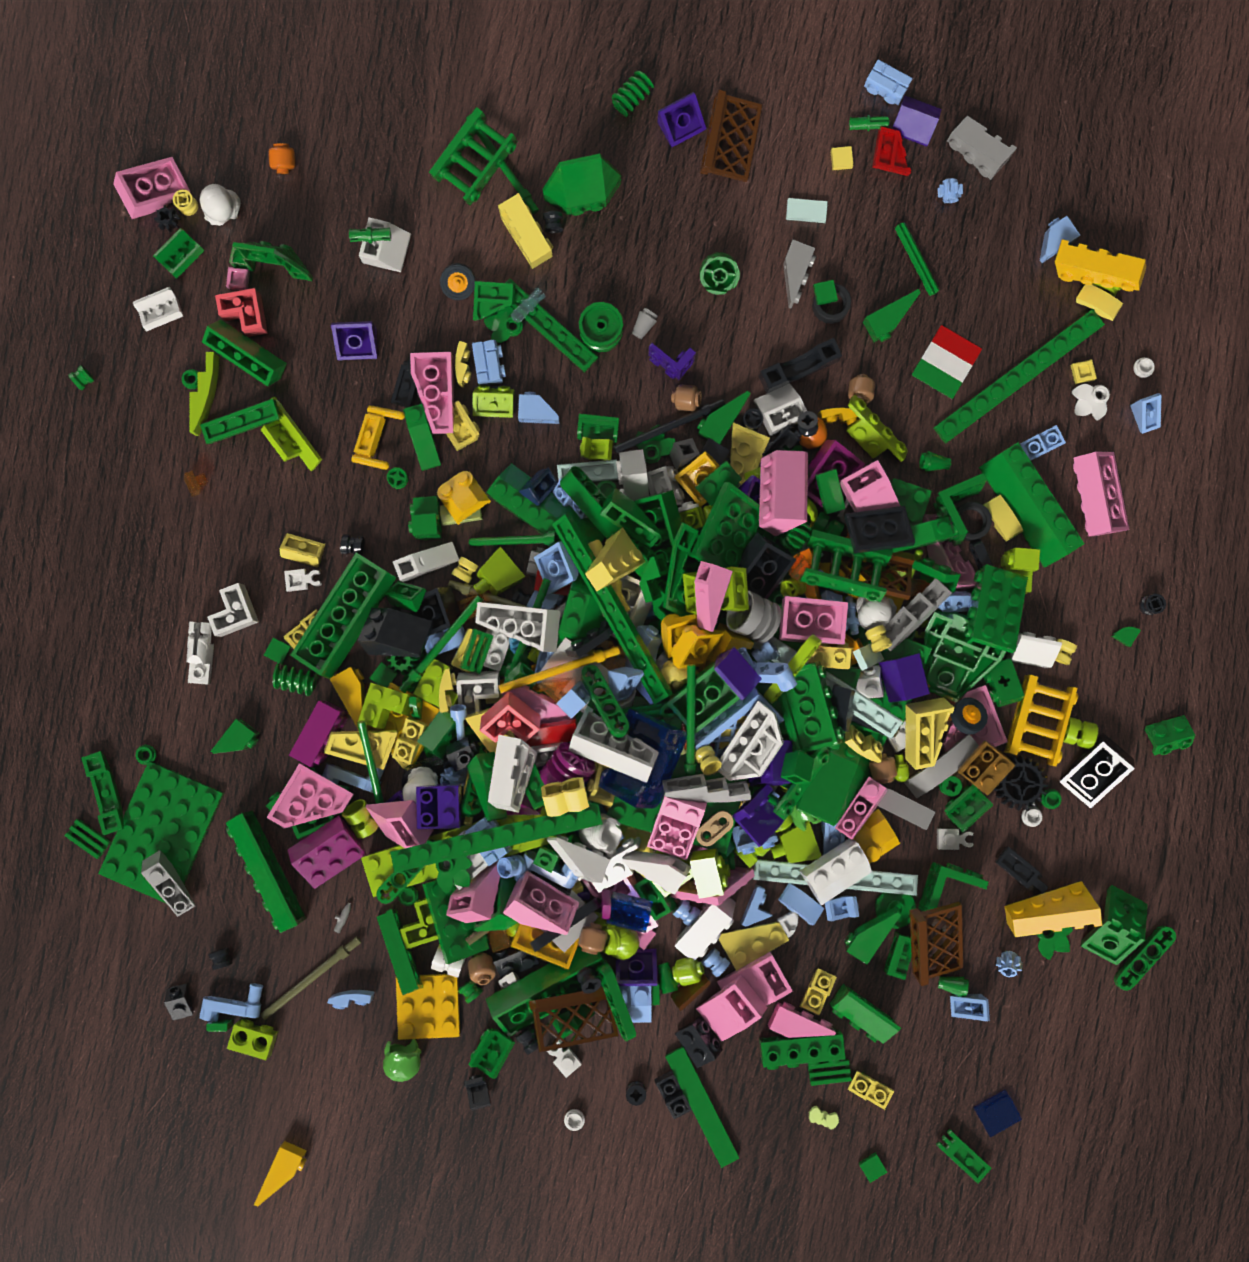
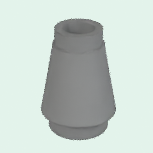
M644 308L642 312H639L632 334L642 339L657 322L658 316Z

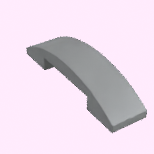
M967 734L956 742L951 749L937 758L935 766L919 770L904 782L916 798L922 796L954 774L979 745L970 734Z

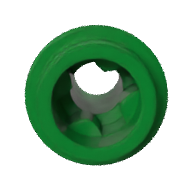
M928 451L921 454L919 465L925 471L949 470L951 458Z
M669 962L657 965L659 989L662 990V994L677 991L679 983L673 977Z
M939 976V989L959 997L962 995L967 996L968 979H964V977Z

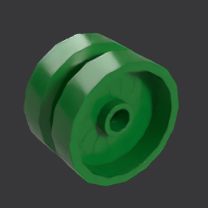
M596 302L587 306L581 313L579 329L584 345L592 351L608 352L619 344L623 335V320L618 309L612 304Z

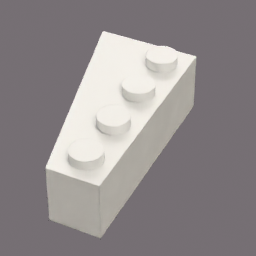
M477 602L475 623L503 633L510 638L517 639L542 652L557 651L560 621L559 610Z
M589 706L586 707L573 733L568 750L646 783L659 754L658 751L638 738L633 739L627 734L621 738L612 736L602 717L593 713V709Z

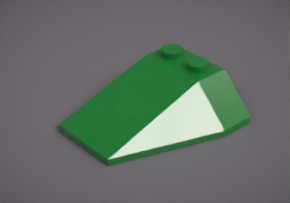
M601 154L559 162L542 189L543 197L546 202L567 215L577 216L589 210L594 212L600 211L608 205L621 185V173Z
M260 241V243L233 242L229 260L233 268L249 269V271L254 272L257 261L284 266L292 278L313 280L310 272L292 247L280 244V246H273L266 241Z
M683 522L673 542L663 608L681 617L693 615L686 612L683 573L698 572L700 562L690 555L699 537V531Z
M935 610L925 628L924 645L932 647L924 671L931 693L957 702L1002 660L1006 651L977 642L965 643L964 631L969 624V618L958 612Z
M842 739L843 742L840 744L839 750L827 747L832 752L829 761L821 768L796 804L797 811L832 826L837 824L871 775L869 768L871 760L850 748L845 743V739Z

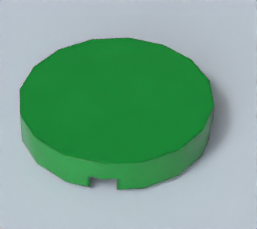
M881 892L875 902L876 916L896 906L900 909L901 916L893 928L898 929L910 924V910L916 908L913 897L905 894Z

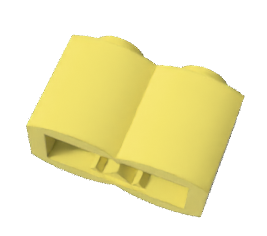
M581 777L571 778L562 783H549L541 787L547 816H561L568 811L579 812L589 807L584 781Z

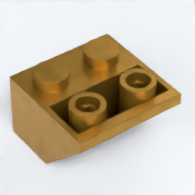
M984 740L957 771L988 796L1016 765L994 745Z

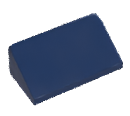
M548 467L539 470L519 492L534 504L539 505L552 492L558 482Z

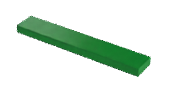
M509 278L505 283L515 284V303L511 307L585 373L595 363L598 356Z
M681 1046L666 1054L665 1057L721 1168L740 1159L684 1047Z

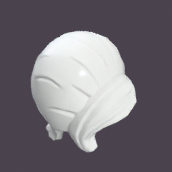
M211 184L205 187L200 194V204L205 215L204 218L211 225L220 226L229 219L238 218L237 214L241 202L234 191L227 190L218 184Z
M886 596L883 597L881 602L869 601L863 597H858L856 601L858 621L865 630H870L880 625L886 626L896 615L897 607L894 601Z
M428 767L412 769L408 775V781L403 787V800H414L416 803V787L437 785V774Z
M600 812L603 824L578 830L579 838L583 845L591 850L612 854L622 838V830L619 827L621 823Z

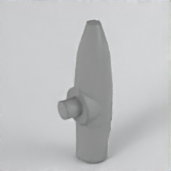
M347 903L340 916H335V919H337V924L334 928L335 932L340 933L350 913L351 903Z

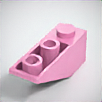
M703 561L700 562L694 581L697 625L699 628L713 632L733 571Z
M868 777L835 829L853 840L888 791L887 788Z
M777 1002L768 1022L769 1029L788 1038L836 1034L832 1027L833 1024L824 1019H821V1021L813 1019L814 1015L804 1010L800 1013L794 1010L795 1006L787 1002L783 1004Z

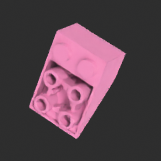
M878 460L842 479L840 482V487L854 512L900 506L891 483Z
M664 795L647 847L687 860L707 802L686 801Z
M414 800L366 805V809L384 835L403 848L425 844L433 832V829H417V805Z
M499 860L487 866L471 880L469 887H463L460 890L456 888L450 897L447 916L464 923L491 919L500 875L497 871Z
M771 952L717 981L720 988L723 989L742 975L765 1005L771 1004L793 992Z
M740 975L698 1006L696 1010L719 1039L724 1041L759 1020L768 1007L743 976Z

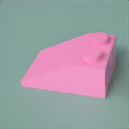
M173 157L118 171L114 179V186L132 219L151 214L163 208L164 205L167 206L173 203V195L178 190L183 189L191 192Z
M785 596L782 599L779 640L804 643L814 634L824 644H845L848 602Z
M526 871L516 882L503 913L520 924L567 935L579 902L531 872Z

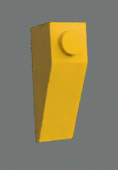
M349 667L330 678V681L358 729L357 722L365 701V688L362 681L364 676L359 669Z
M286 1141L282 1143L254 1203L255 1206L258 1207L293 1178L298 1170H303L307 1161L304 1158L306 1150Z

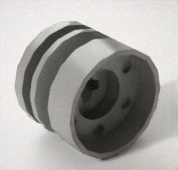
M748 591L749 610L727 611V627L739 635L746 636L762 644L770 640L776 633L781 621V608L777 603Z

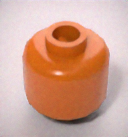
M273 144V147L268 151L270 168L277 170V174H289V170L295 168L294 149L290 148L289 144Z

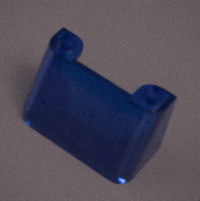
M629 709L625 714L629 722L628 730L630 731L628 736L633 739L638 738L659 752L653 770L646 783L612 768H607L601 773L598 787L635 808L653 809L660 804L664 796L662 780L671 779L686 743L687 733L640 711Z

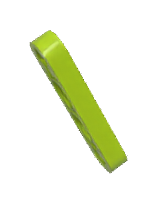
M814 634L804 642L788 663L794 677L822 643ZM772 683L763 697L772 704L780 697L783 691L780 690L777 683Z

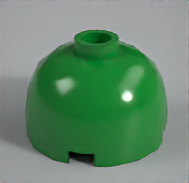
M715 252L708 255L700 267V281L708 292L715 295L728 293L727 291L732 288L734 289L740 278L737 262L729 254L723 252Z

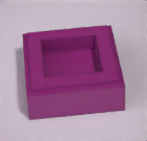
M602 889V919H609L611 914V894L609 889Z

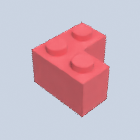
M255 288L215 295L218 315L224 321L240 319L241 329L248 337L268 334L261 294Z
M509 691L481 716L479 731L495 743L498 741V735L504 736L509 730L526 742L540 730L541 715Z

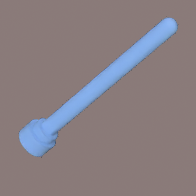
M456 704L450 707V715L456 723L458 741L465 738L464 720L467 716V708L463 704ZM467 767L461 769L465 775V781L468 771Z

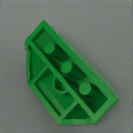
M578 573L577 579L571 582L559 624L557 648L565 637L571 642L587 636L586 633L588 631L599 628L601 622L605 619L580 573Z

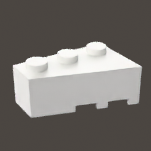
M498 735L488 802L496 808L518 813L537 756V752L522 739Z
M728 897L723 904L718 906L704 903L701 907L703 910L697 919L689 927L686 926L677 937L675 947L688 958L694 960L698 957L702 958L707 952L709 944L711 942L713 944L716 943L721 936L720 932L724 928L727 930L734 922L733 914L736 902Z

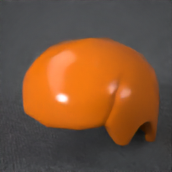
M818 418L817 433L811 437L802 435L799 441L800 445L806 449H814L821 446L827 438V427L824 421Z

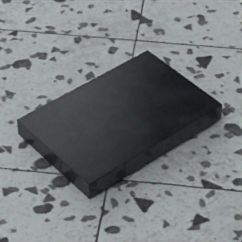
M905 506L846 513L844 516L854 554L913 546L915 544Z

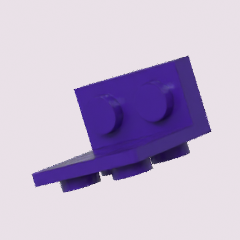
M653 343L649 345V360L657 367L659 365L665 369V373L672 379L680 380L695 361L696 352L691 348L686 352L683 350L676 358L677 362H675Z
M769 784L756 790L751 795V800H746L732 815L734 820L758 847L762 846L784 823V820L773 812L774 808L768 802L770 799L768 795L773 791Z

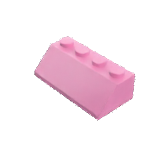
M776 450L761 458L759 527L774 536H778L807 522V452Z
M1093 452L1074 457L1073 469L1077 474V489L1081 494V509L1085 514V529L1088 535L1099 536L1129 530L1114 452Z

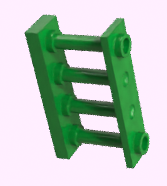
M477 107L429 171L430 175L439 183L442 179H447L465 193L463 199L469 206L479 199L482 189L508 154L514 152L518 142L514 134L510 133L505 138L487 125L485 114ZM482 130L501 144L495 155L474 140V135L477 131ZM470 146L489 161L483 171L462 156V152L466 147ZM454 163H459L477 177L471 187L450 172V168Z
M813 529L807 540V547L814 549L810 569L805 568L800 581L811 586L817 585L867 598L869 601L881 602L887 592L886 588L879 587L882 566H887L892 558L893 550L884 549L854 554L849 538ZM822 551L834 554L830 574L818 571ZM842 556L854 559L851 579L839 576ZM862 561L874 565L871 584L859 582Z
M781 733L783 740L789 741L788 736ZM827 747L806 752L814 758L810 782L797 785L793 783L782 785L788 791L781 800L771 793L768 795L770 798L768 802L776 806L773 812L784 821L793 812L795 805L821 768L829 761L832 752ZM750 786V795L763 786Z

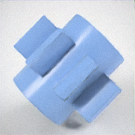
M953 178L944 180L942 185H939L940 188H938V198L943 197L944 203H955L958 201V197H961V194H963V184L958 185V180Z
M451 766L444 769L445 772L440 774V784H461V787L465 786V775L461 770L455 772Z
M1005 951L1001 954V957H997L996 966H998V971L1004 976L1014 977L1018 971H1022L1023 962H1021V957L1015 952Z

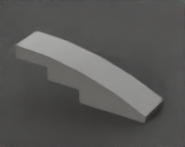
M934 579L906 607L903 606L885 626L887 631L885 635L892 642V646L887 649L892 651L906 639L952 592L939 580Z
M704 774L662 780L666 797L696 802L751 800L747 781L727 784L725 777L705 780Z
M887 788L888 791L878 804V807L927 830L935 811Z

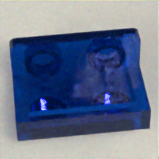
M613 891L611 896L610 918L606 919V923L646 933L651 918L653 901Z

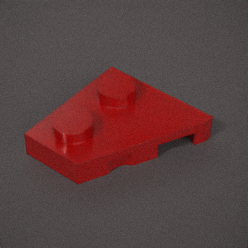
M881 126L878 129L872 168L909 176L911 168H908L905 157L907 154L902 145L900 131Z

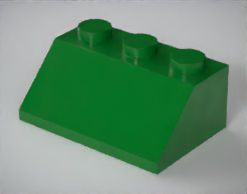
M500 876L498 893L495 898L491 919L474 922V931L507 930L518 923L503 913L516 884L515 876L510 878H502Z
M842 984L829 1003L835 1015L841 1019L845 1016L850 1020L849 1024L858 1031L862 1028L867 1032L866 1036L875 1043L879 1040L884 1044L901 1029L893 1018L845 984Z

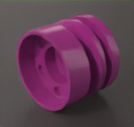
M563 742L560 743L552 754L551 759L541 769L540 778L545 785L554 782L562 783L565 780L581 777L584 782H587L595 772V762L568 751L570 743Z

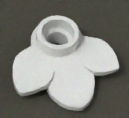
M1082 384L1073 389L1072 394L1079 399L1074 409L1076 415L1086 416L1092 414L1094 419L1099 420L1106 414V402L1110 394L1105 386L1096 385L1092 387L1088 384ZM1096 392L1101 394V399L1096 397Z

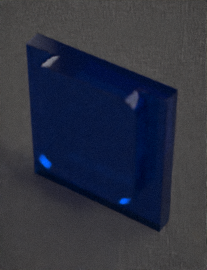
M1006 1090L973 1107L990 1138L1022 1120Z

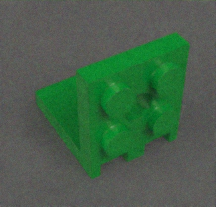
M984 473L938 492L939 496L935 499L936 503L933 506L937 512L936 518L949 517L954 537L947 540L952 542L954 547L961 544L968 533L954 504L981 492L987 481Z
M932 862L918 909L927 911L937 908L947 877L983 889H987L989 881L984 880V875L969 869L963 872V868L951 863H947L944 866Z
M1111 885L1107 889L1102 926H1097L1081 940V947L1118 965L1145 941L1148 904Z

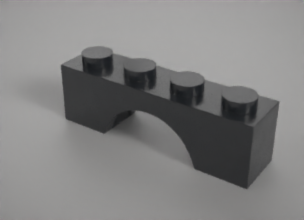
M832 338L795 359L784 363H777L760 371L758 377L767 394L839 362L842 354L835 339Z

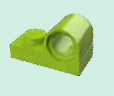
M726 568L733 572L720 610H749L746 568Z

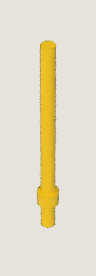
M618 646L604 651L600 649L594 651L592 655L498 685L500 693H504L594 662L597 664L604 662L606 658L620 654Z

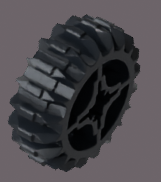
M1022 755L1018 759L1016 756H1011V761L1016 765L1017 770H1015L1012 778L1005 777L995 787L994 791H999L995 796L996 798H1002V804L1008 803V808L1012 809L1015 806L1016 810H1021L1022 807L1024 810H1028L1029 804L1032 807L1036 806L1035 800L1043 801L1039 795L1047 794L1042 789L1049 786L1047 783H1043V780L1048 777L1047 775H1041L1045 769L1042 767L1038 768L1039 762L1037 761L1032 763L1031 757H1027L1025 760V757ZM1025 767L1032 773L1034 781L1027 778ZM1017 780H1021L1023 782H1027L1028 784L1017 785L1012 782H1017ZM1006 785H1010L1013 788L1015 798L1008 793ZM1030 787H1033L1032 792L1027 797L1023 798V796H1025L1026 790Z

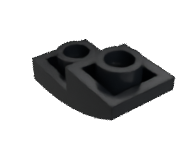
M833 685L831 702L838 712V718H836L838 726H841L843 731L849 732L854 714L850 710L855 691Z
M672 1070L654 1079L673 1119L692 1111Z

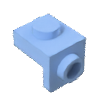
M840 896L832 898L825 903L828 921L847 917H859V905L855 896Z

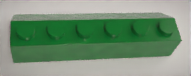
M1018 442L978 467L981 473H984L987 482L996 496L1001 495L1015 514L1023 528L1021 534L1030 548L1040 550L1039 561L1044 568L1085 544Z
M512 463L496 478L486 492L490 498L541 535L548 533V531H555L552 524L564 514L571 513L588 544L595 540H600L602 543L605 539L604 535L588 518L581 519L570 505L564 507L552 492L539 505L524 497L519 490L531 477Z
M356 552L294 648L291 656L320 676L328 679L332 678L360 636L371 608H378L396 577Z
M254 811L241 813L226 822L227 834L230 838L234 839L236 852L240 857H243L245 870L249 875H252L255 881L253 886L257 893L261 894L263 898L262 904L265 910L270 912L274 928L282 933L306 920L307 918Z
M579 947L575 951L569 969L548 963L519 981L513 982L510 986L495 992L486 998L493 1020L508 1037L534 1024L533 1010H530L529 1001L582 991L581 983L578 982L576 977L577 973L582 968L589 966L594 967L597 972L599 966L608 963L603 953L598 952V955L581 951L582 947ZM546 1011L539 1012L540 1020L550 1015Z

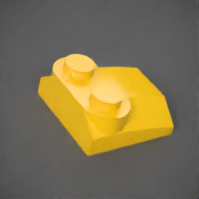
M704 451L686 467L682 468L674 478L691 498L699 504V507H702L707 501L695 486L720 465L710 454Z
M470 471L458 473L442 484L437 491L438 497L458 525L474 512L491 502Z
M673 613L663 618L661 622V636L668 658L672 657V647L680 638L682 630L689 625H696L698 627L697 615L680 617L678 614Z
M696 625L686 626L682 630L677 643L672 647L671 656L673 664L678 669L687 668V664H695L696 667L705 666L724 633L716 630L713 632L700 630Z
M879 809L873 811L853 838L863 850L869 864L876 862L882 855L900 844L895 832Z

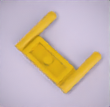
M369 405L367 408L368 414H365L354 449L355 454L352 456V462L387 470L389 468L388 462L372 458L375 455L386 420L384 417L403 420L405 413Z

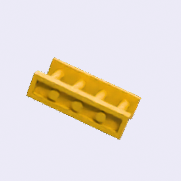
M1025 675L1022 684L1025 696L1021 701L1017 702L1004 753L1017 755L1018 752L1024 751L1048 758L1046 765L1057 766V763H1060L1062 759L1061 748L1072 707L1078 699V693H1076L1078 688L1067 687L1066 692L1040 685L1037 682V676ZM1038 692L1063 699L1061 711L1034 704L1032 701L1033 695ZM1035 712L1059 719L1056 731L1029 724L1027 721L1028 713ZM1028 731L1052 738L1051 749L1047 750L1023 743V740H1021L1023 732Z

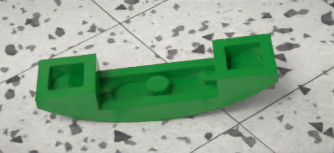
M99 751L82 757L86 777H90L100 815H98L102 834L107 835L124 829L119 793L103 752Z

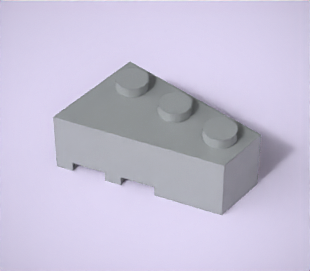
M967 116L950 134L947 142H949L953 150L959 151L969 164H973L978 168L982 176L988 177L991 180L1007 163L1017 147L1014 145L1008 147L1003 144L1000 136L992 137L986 133V127Z

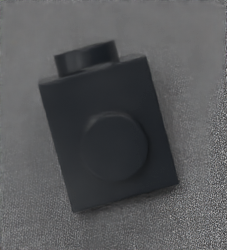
M186 984L173 986L166 991L164 1004L172 1020L193 1015L194 1009L187 997L188 987Z
M475 1075L469 1077L468 1081H464L471 1110L491 1106L488 1082L484 1077Z

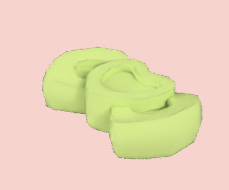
M813 1106L809 1111L811 1123L822 1124L829 1129L836 1128L839 1123V1117L836 1112L828 1114L824 1110L821 1111L818 1106Z

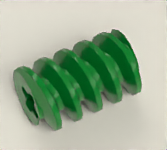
M636 71L634 76H631L628 82L623 84V88L620 87L617 93L612 95L614 107L623 116L627 117L626 109L632 112L634 108L631 104L633 103L638 106L637 98L643 101L645 99L643 92L649 95L648 87L654 88L651 80L643 72Z
M276 664L273 672V687L275 689L281 687L283 691H286L289 688V691L292 693L297 690L298 694L305 692L306 696L312 695L318 682L317 673L314 677H311L310 670L304 675L303 669L296 673L295 667H292L289 672L287 665H284L283 669L280 670V664Z

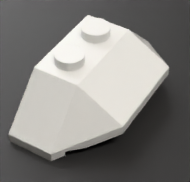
M757 701L719 759L722 766L718 772L729 781L762 776L784 743L776 713L761 701Z

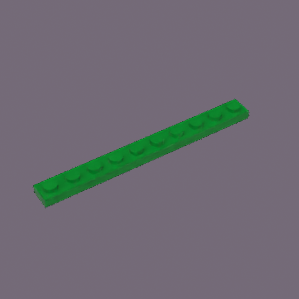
M1092 309L933 429L946 444L1105 324Z
M571 513L564 514L552 525L633 668L643 670L644 675L641 678V682L655 705L672 695L673 692L612 585L610 584L596 591L585 575L596 557Z
M597 803L589 805L588 808L579 812L568 811L561 816L553 817L541 816L391 851L390 854L394 873L598 826L602 825L603 822Z

